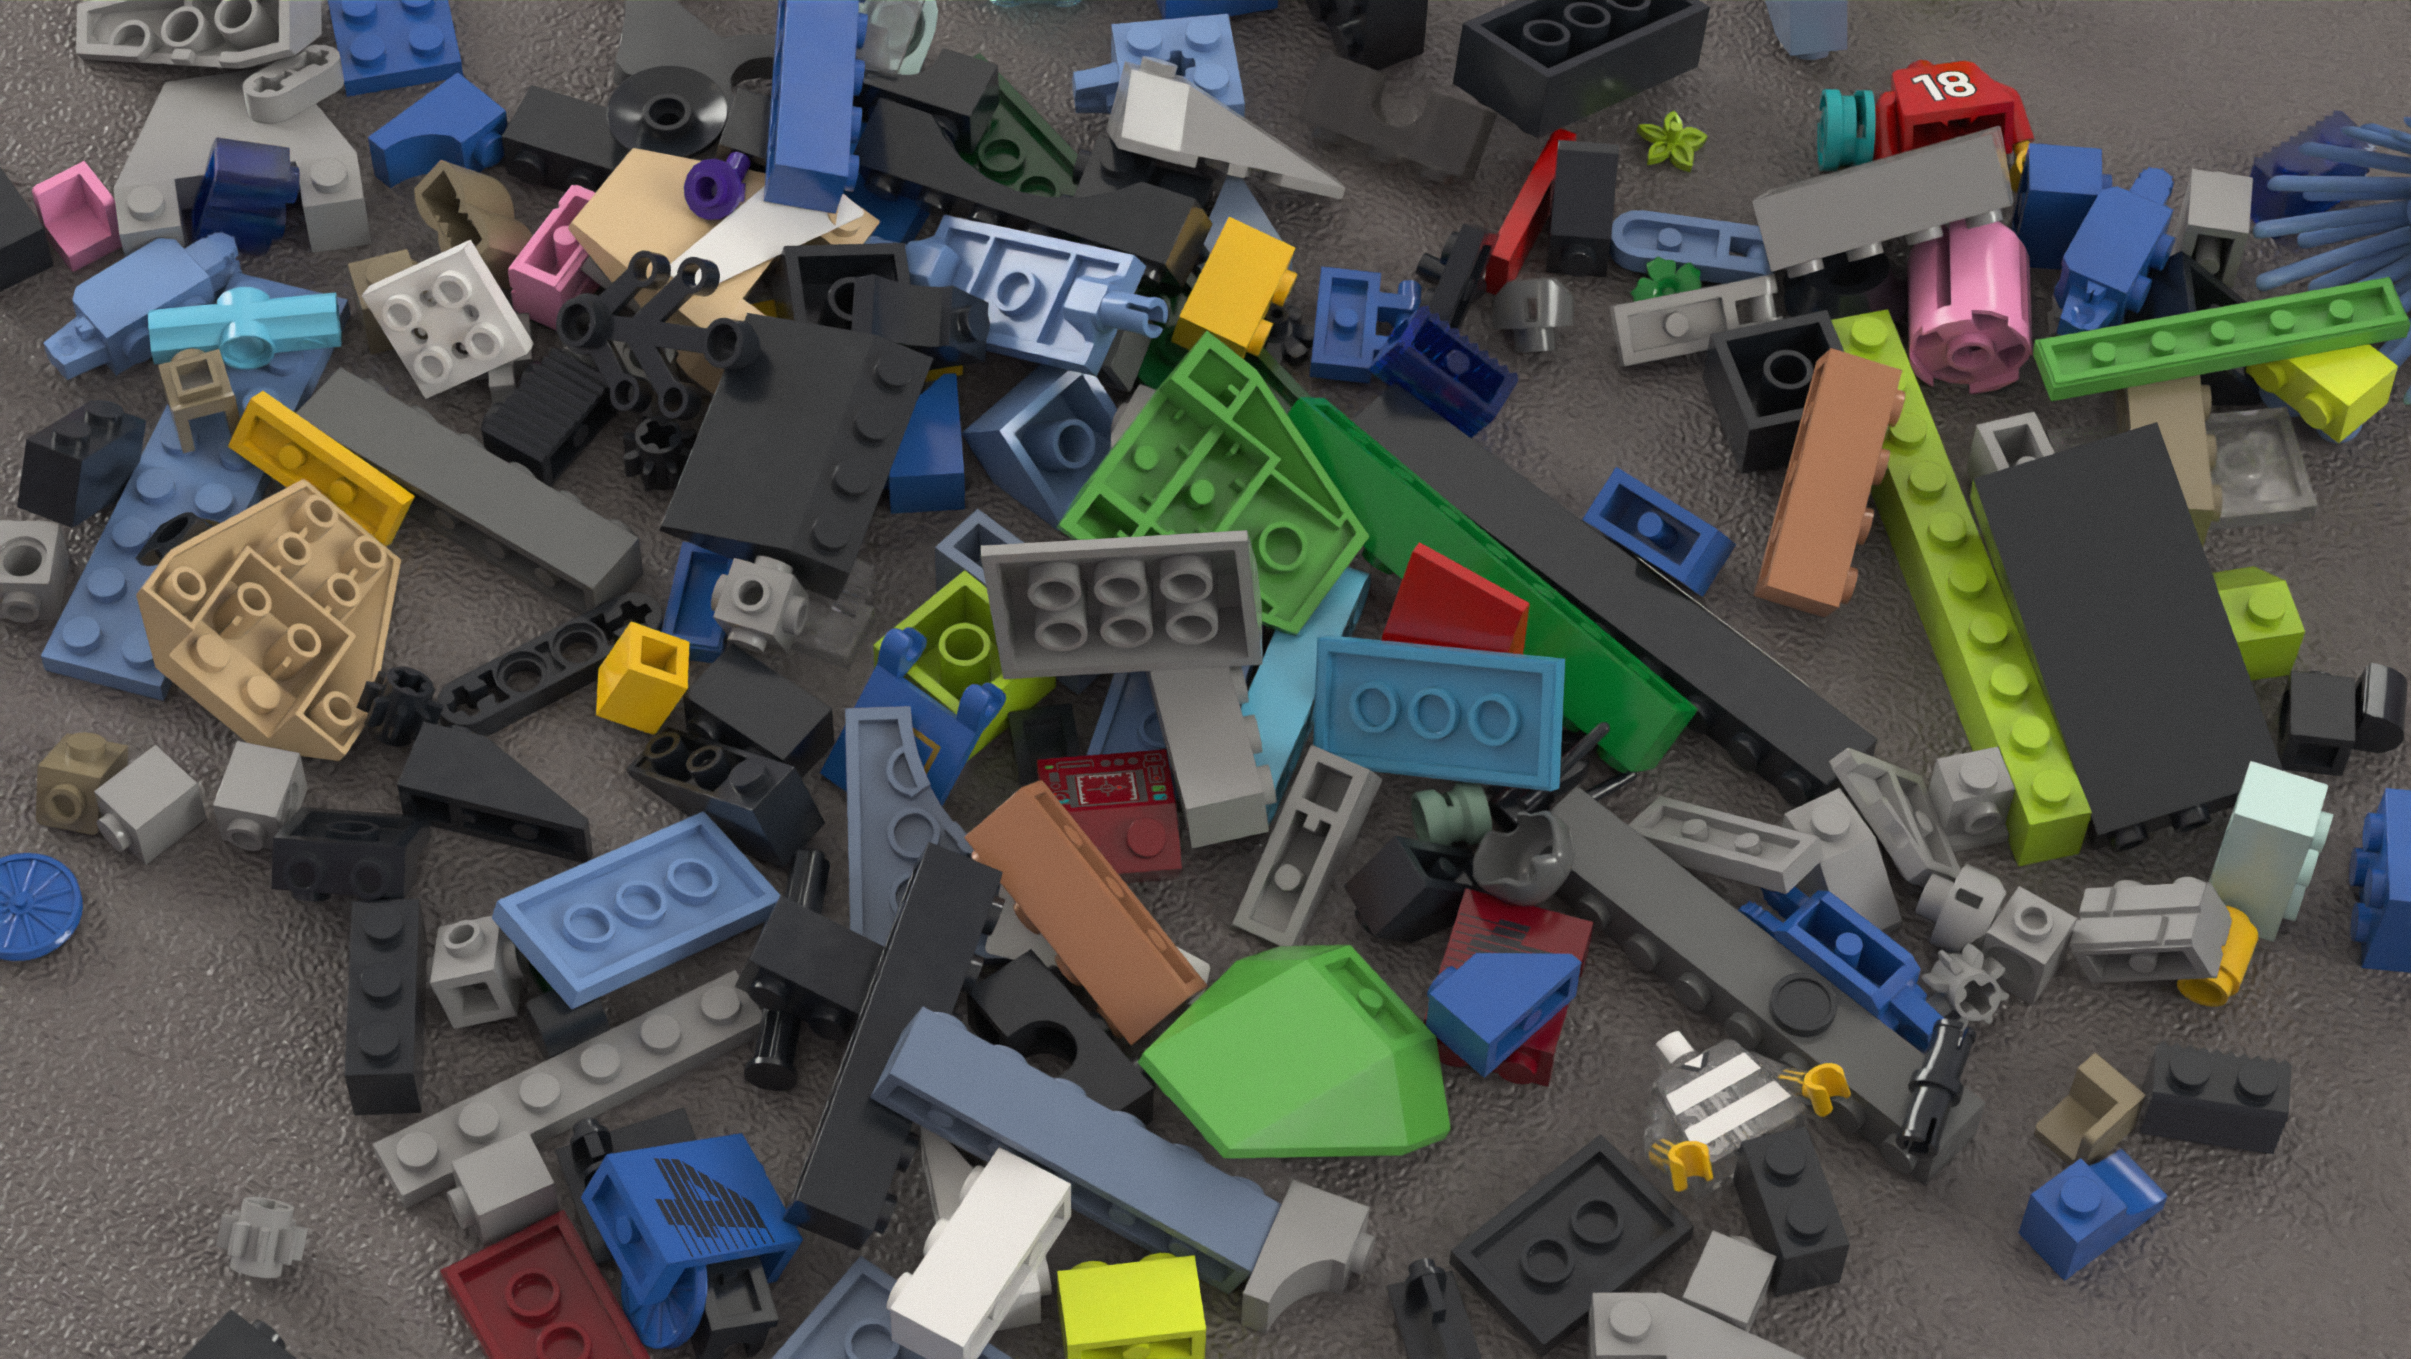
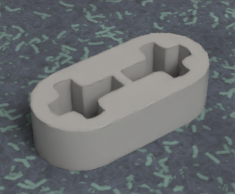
M327 45L306 46L296 55L279 59L248 77L242 85L248 117L260 123L282 122L337 92L344 84L339 51Z

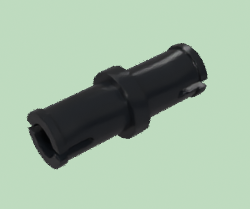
M1939 1019L1934 1022L1933 1034L1922 1067L1915 1070L1911 1075L1908 1090L1912 1093V1097L1895 1142L1900 1149L1904 1150L1908 1147L1909 1141L1913 1140L1908 1152L1913 1156L1933 1158L1938 1155L1939 1144L1951 1107H1956L1961 1102L1964 1086L1960 1080L1971 1047L1975 1043L1976 1032L1971 1027H1967L1964 1030L1963 1036L1959 1037L1964 1025L1960 1021Z

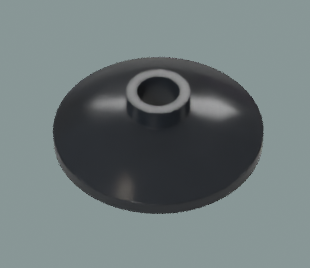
M658 66L645 69L630 76L615 89L607 106V124L610 134L615 142L628 153L632 148L691 159L707 151L719 140L728 119L727 102L720 87L705 74L681 66Z

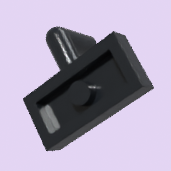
M1463 223L1460 233L1454 231L1447 239L1440 258L1429 253L1422 255L1416 268V274L1438 285L1436 289L1431 287L1427 290L1419 305L1416 319L1422 323L1416 337L1437 346H1454L1473 299L1481 298L1486 293L1487 284L1482 277L1500 234L1479 225Z

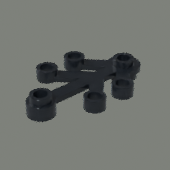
M642 250L633 255L628 269L600 296L584 293L566 301L558 312L556 330L560 340L571 351L579 355H591L610 388V400L617 410L630 413L645 411L652 401L653 386L659 396L658 405L661 413L667 418L688 421L693 419L700 410L701 394L693 384L680 382L661 348L703 353L705 359L712 366L738 371L746 368L756 360L760 352V339L749 323L736 319L718 318L710 323L708 328L665 323L693 295L706 297L715 292L720 281L719 268L711 260L688 257L680 264L677 275L667 283L671 275V265L668 258L661 253ZM651 262L652 273L651 276L647 278L646 271L649 263ZM700 268L701 280L698 283V285H696L695 275L698 269ZM642 288L650 290L661 289L632 318L617 316ZM613 341L629 344L649 381L644 377L629 374ZM633 385L634 396L633 399L629 402L628 392L630 387ZM682 393L683 402L682 406L678 410L677 398L678 395Z

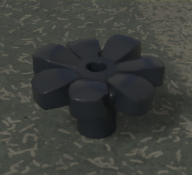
M1272 304L1264 320L1273 323V326L1263 347L1281 366L1283 358L1291 365H1298L1307 358V348L1313 346L1314 328L1310 325H1300L1302 323V311L1293 305L1287 307L1283 305L1281 307Z

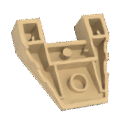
M632 148L571 222L568 230L612 283L628 269L631 258L637 252L646 250L661 253L668 258L671 264L725 219L707 220L698 217L690 210L685 200L684 183L686 176L692 167L701 161ZM748 170L742 183H746L744 202H739L735 210L765 186L766 173ZM837 208L836 214H834V213H828V217H829L830 221H831L835 226H836L838 208ZM861 208L864 211L862 217L802 245L864 244L880 221ZM781 254L720 282L715 292L709 296L693 295L665 323L708 328L710 323L718 318L744 321L747 313L766 316L745 300L775 261L779 262ZM651 262L649 263V265H648V267H647V271H646L647 278H649V277L651 276V273H652V263H651ZM670 276L669 281L667 283H669L673 279V277ZM642 288L634 299L642 308L661 289L650 290ZM676 350L679 353L676 362L685 373L708 391L715 394L724 369L709 364L703 353Z

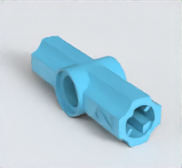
M238 287L221 294L217 299V304L149 310L148 330L154 365L171 362V359L177 353L186 349L194 348L204 352L219 349L223 362L229 367L251 370L268 364L273 359L274 353L341 347L342 344L336 292L270 299L269 295L262 290L252 287Z

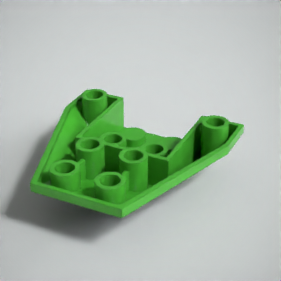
M1351 945L1279 946L1237 960L1142 1054L1138 1061L1139 1065L1157 1083L1161 1091L1174 1102L1201 1132L1204 1139L1223 1158L1400 1156L1445 1139L1451 1130L1436 1036Z

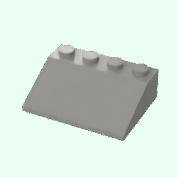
M1997 126L1771 189L1752 200L1771 272L1786 268L1789 278L1824 269L1822 258L1846 252L1848 262L1883 253L1881 241L1905 235L1907 245L1918 244L1943 236L1941 225L1965 219L1967 229L2000 221L2003 219L2001 208L2011 206L2013 196L2001 127Z
M1247 530L981 546V561L1003 679L1263 665L1262 603L1257 563Z

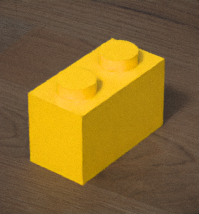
M1228 217L1179 315L1171 342L1190 350L1201 336L1208 331L1242 359L1245 358L1247 352L1258 357L1273 326V323L1264 320L1272 303L1283 307L1297 278V273L1288 270L1296 248L1234 218Z

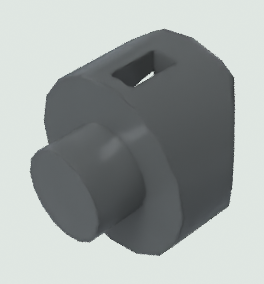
M1557 278L1511 280L1501 288L1491 301L1493 329H1513L1514 352L1555 350L1554 327L1575 325L1574 296ZM1536 297L1537 319L1530 318L1529 298Z

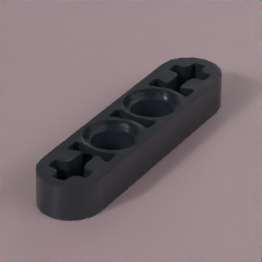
M629 592L619 595L452 680L442 688L437 702L443 705V710L439 717L441 726L460 725L478 735L488 737L597 681L599 667L628 626H624V621L632 618L637 624L645 623L646 627L661 632L663 616L659 603L653 597L641 592ZM603 631H606L609 641L614 639V645H607V639ZM578 642L588 643L597 649V652L591 659L582 663L567 661L562 656L563 651L568 646ZM520 671H531L541 677L536 687L525 692L510 689L506 682L510 676ZM495 688L500 703L497 704L495 702L493 693L488 694V689ZM466 703L471 709L478 708V713L468 716L463 710L457 711L456 708Z

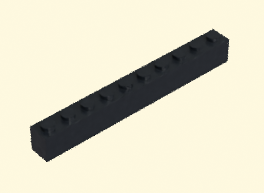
M1396 382L1351 420L1693 704L1698 710L1686 726L1696 733L1706 734L1727 750L1731 758L1740 767L1749 771H1755L1775 786L1789 804L1794 807H1800L1838 788L1842 790L1845 796L1848 795V792L1832 770L1829 761L1848 747L1873 757L1877 738Z

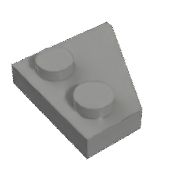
M1849 747L1829 761L1832 770L1894 860V864L1901 876L1907 882L1925 888L1933 873L1955 882L1961 870L1921 775Z

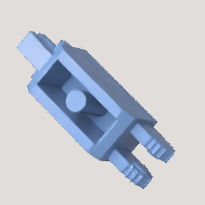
M223 231L221 233L214 232L213 235L208 234L206 239L201 238L186 248H183L176 239L157 238L76 286L72 300L76 317L43 342L47 358L67 380L103 364H106L115 375H118L137 363L145 362L152 357L148 330L149 310L216 304V300L223 294L233 272L242 273L240 262L236 260V256H239L234 236L231 237L228 234H224Z

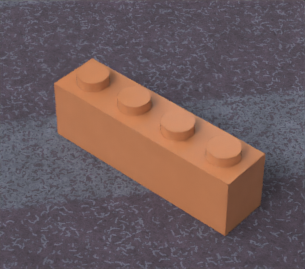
M1830 348L1816 361L1753 596L1824 618L1838 609L1840 603L1846 605L1849 603L1858 577V569L1850 566L1856 544L1863 545L1865 543L1874 517V510L1866 507L1871 486L1880 485L1889 462L1890 451L1882 448L1887 426L1895 427L1905 401V391L1898 390L1902 374L1901 369Z
M1042 780L1021 787L964 837L974 850L972 852L973 860L1003 872L1000 883L1014 899L1013 909L1018 919L1032 933L1037 935L1041 933L1057 953L1055 955V962L1059 970L1074 985L1084 986L1099 1005L1096 1011L1104 1018L1116 1037H1125L1132 1046L1151 1035L1208 987Z

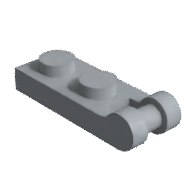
M1775 274L1609 306L1620 366H1629L1708 350L1710 334L1783 319V316H1776L1772 295L1778 292ZM1749 298L1753 321L1739 324L1735 301Z

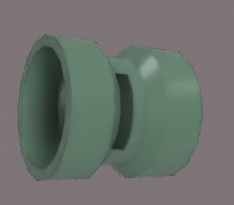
M1460 781L1456 782L1451 791H1446L1443 794L1431 788L1414 792L1411 795V813L1418 840L1451 846L1452 842L1464 841L1472 846L1480 844L1487 832L1492 831L1490 809L1480 783Z

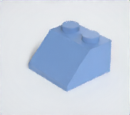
M1041 364L961 434L994 484L1057 531H1060L1057 528L1059 522L1080 489L1111 450V424L1117 408L1096 376Z

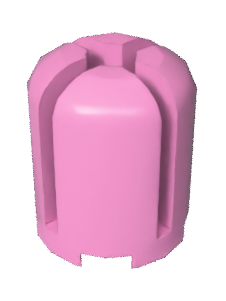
M1965 219L1950 222L1949 229L1945 225H1941L1943 236L1914 244L1910 250L1907 263L1909 362L1915 375L1931 387H1934V378L1948 383L1969 384V394H1978L1999 390L2016 382L2019 379V368L2029 359L2030 355H2033L2030 259L2024 244L2019 240L2015 232L2001 222L1997 221L1967 229Z

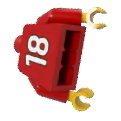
M1918 60L1911 63L1906 69L1896 70L1892 73L1891 91L1881 94L1875 104V143L1872 161L2000 126L2006 154H2012L2013 149L2016 157L2009 171L2011 189L2017 193L2028 146L2035 138L2022 99L2014 88L1991 79L1974 62L1958 61L1933 65L1927 60Z

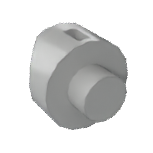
M1966 864L1955 882L1933 873L1921 894L1915 913L1936 923L1930 940L1931 945L1948 953L1962 954L1965 945L1971 943L1982 951L1987 931L2001 913L2000 905L2007 892L1997 877Z

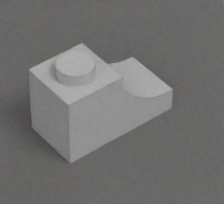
M1292 1180L1243 1292L1241 1325L1267 1334L1270 1326L1280 1313L1295 1301L1305 1296L1325 1291L1343 1295L1352 1272L1363 1275L1374 1250L1376 1237L1367 1234L1370 1207Z

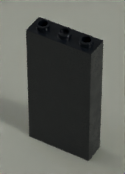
M2157 422L1973 478L1970 498L2005 599L2092 812L2087 833L2093 850L2110 845L2112 852H2122L2150 840L2148 833L2173 826L2175 833H2184L2209 824L2212 821L2210 814L2235 806L2250 761L2283 771Z

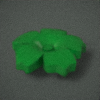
M1658 256L1645 265L1650 279L1640 278L1636 288L1630 292V295L1634 302L1700 289L1702 286L1699 280L1700 270L1696 269L1692 263H1686L1676 272L1674 260H1665Z

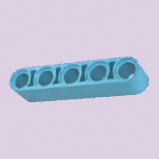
M1347 567L1297 635L1294 636L1275 630L1262 659L1263 665L1259 666L1249 688V703L1242 704V715L1254 714L1260 733L1263 752L1253 754L1256 766L1269 765L1275 788L1277 803L1265 805L1268 826L1275 816L1314 725L1317 637L1325 635L1352 637L1370 589L1371 574Z

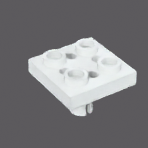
M471 240L370 285L362 295L425 399L528 354L534 345ZM418 328V332L422 336L427 333L428 339H419L415 335L414 329ZM460 342V348L462 350H467L469 354H462L458 352V350L456 349V343Z

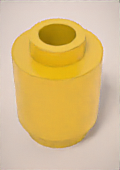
M2226 906L2230 912L2232 923L2226 945L2221 946L2223 956L2217 978L2179 979L2177 981L2178 990L2186 998L2200 1005L2209 1007L2223 1006L2227 1003L2230 996L2235 995L2239 991L2259 938L2258 931L2250 922L2248 916L2231 906Z

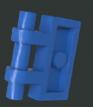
M1321 266L1309 377L1370 383L1372 364L1383 365L1390 371V386L1396 382L1405 390L1410 389L1413 386L1414 373L1420 369L1422 359V347L1417 343L1416 337L1422 323L1416 319L1417 311L1422 301V286L1416 281L1405 280L1399 283L1397 294L1380 292L1381 273ZM1377 321L1390 323L1394 328L1393 337L1375 335Z

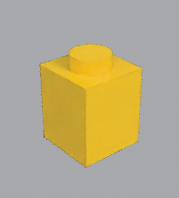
M630 622L598 669L596 716L655 735L688 689L690 642Z

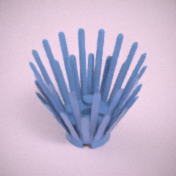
M2404 117V122L2411 128V117ZM2374 123L2364 124L2360 128L2354 126L2340 128L2342 133L2349 138L2411 155V134ZM2307 142L2298 147V151L2306 156L2411 175L2410 157L2316 142ZM2278 175L2269 180L2267 184L2268 189L2272 191L2303 192V198L2309 201H2402L2258 222L2253 228V236L2255 238L2265 239L2301 233L2297 238V243L2303 249L2383 233L2261 273L2256 278V287L2260 291H2267L2346 265L2312 280L2308 285V291L2347 285L2359 279L2362 280L2358 282L2390 277L2392 283L2398 281L2394 284V288L2405 312L2408 313L2411 310V177ZM2411 324L2406 338L2387 341L2378 350L2398 365V368L2411 355ZM2411 385L2403 398L2405 405L2411 404Z

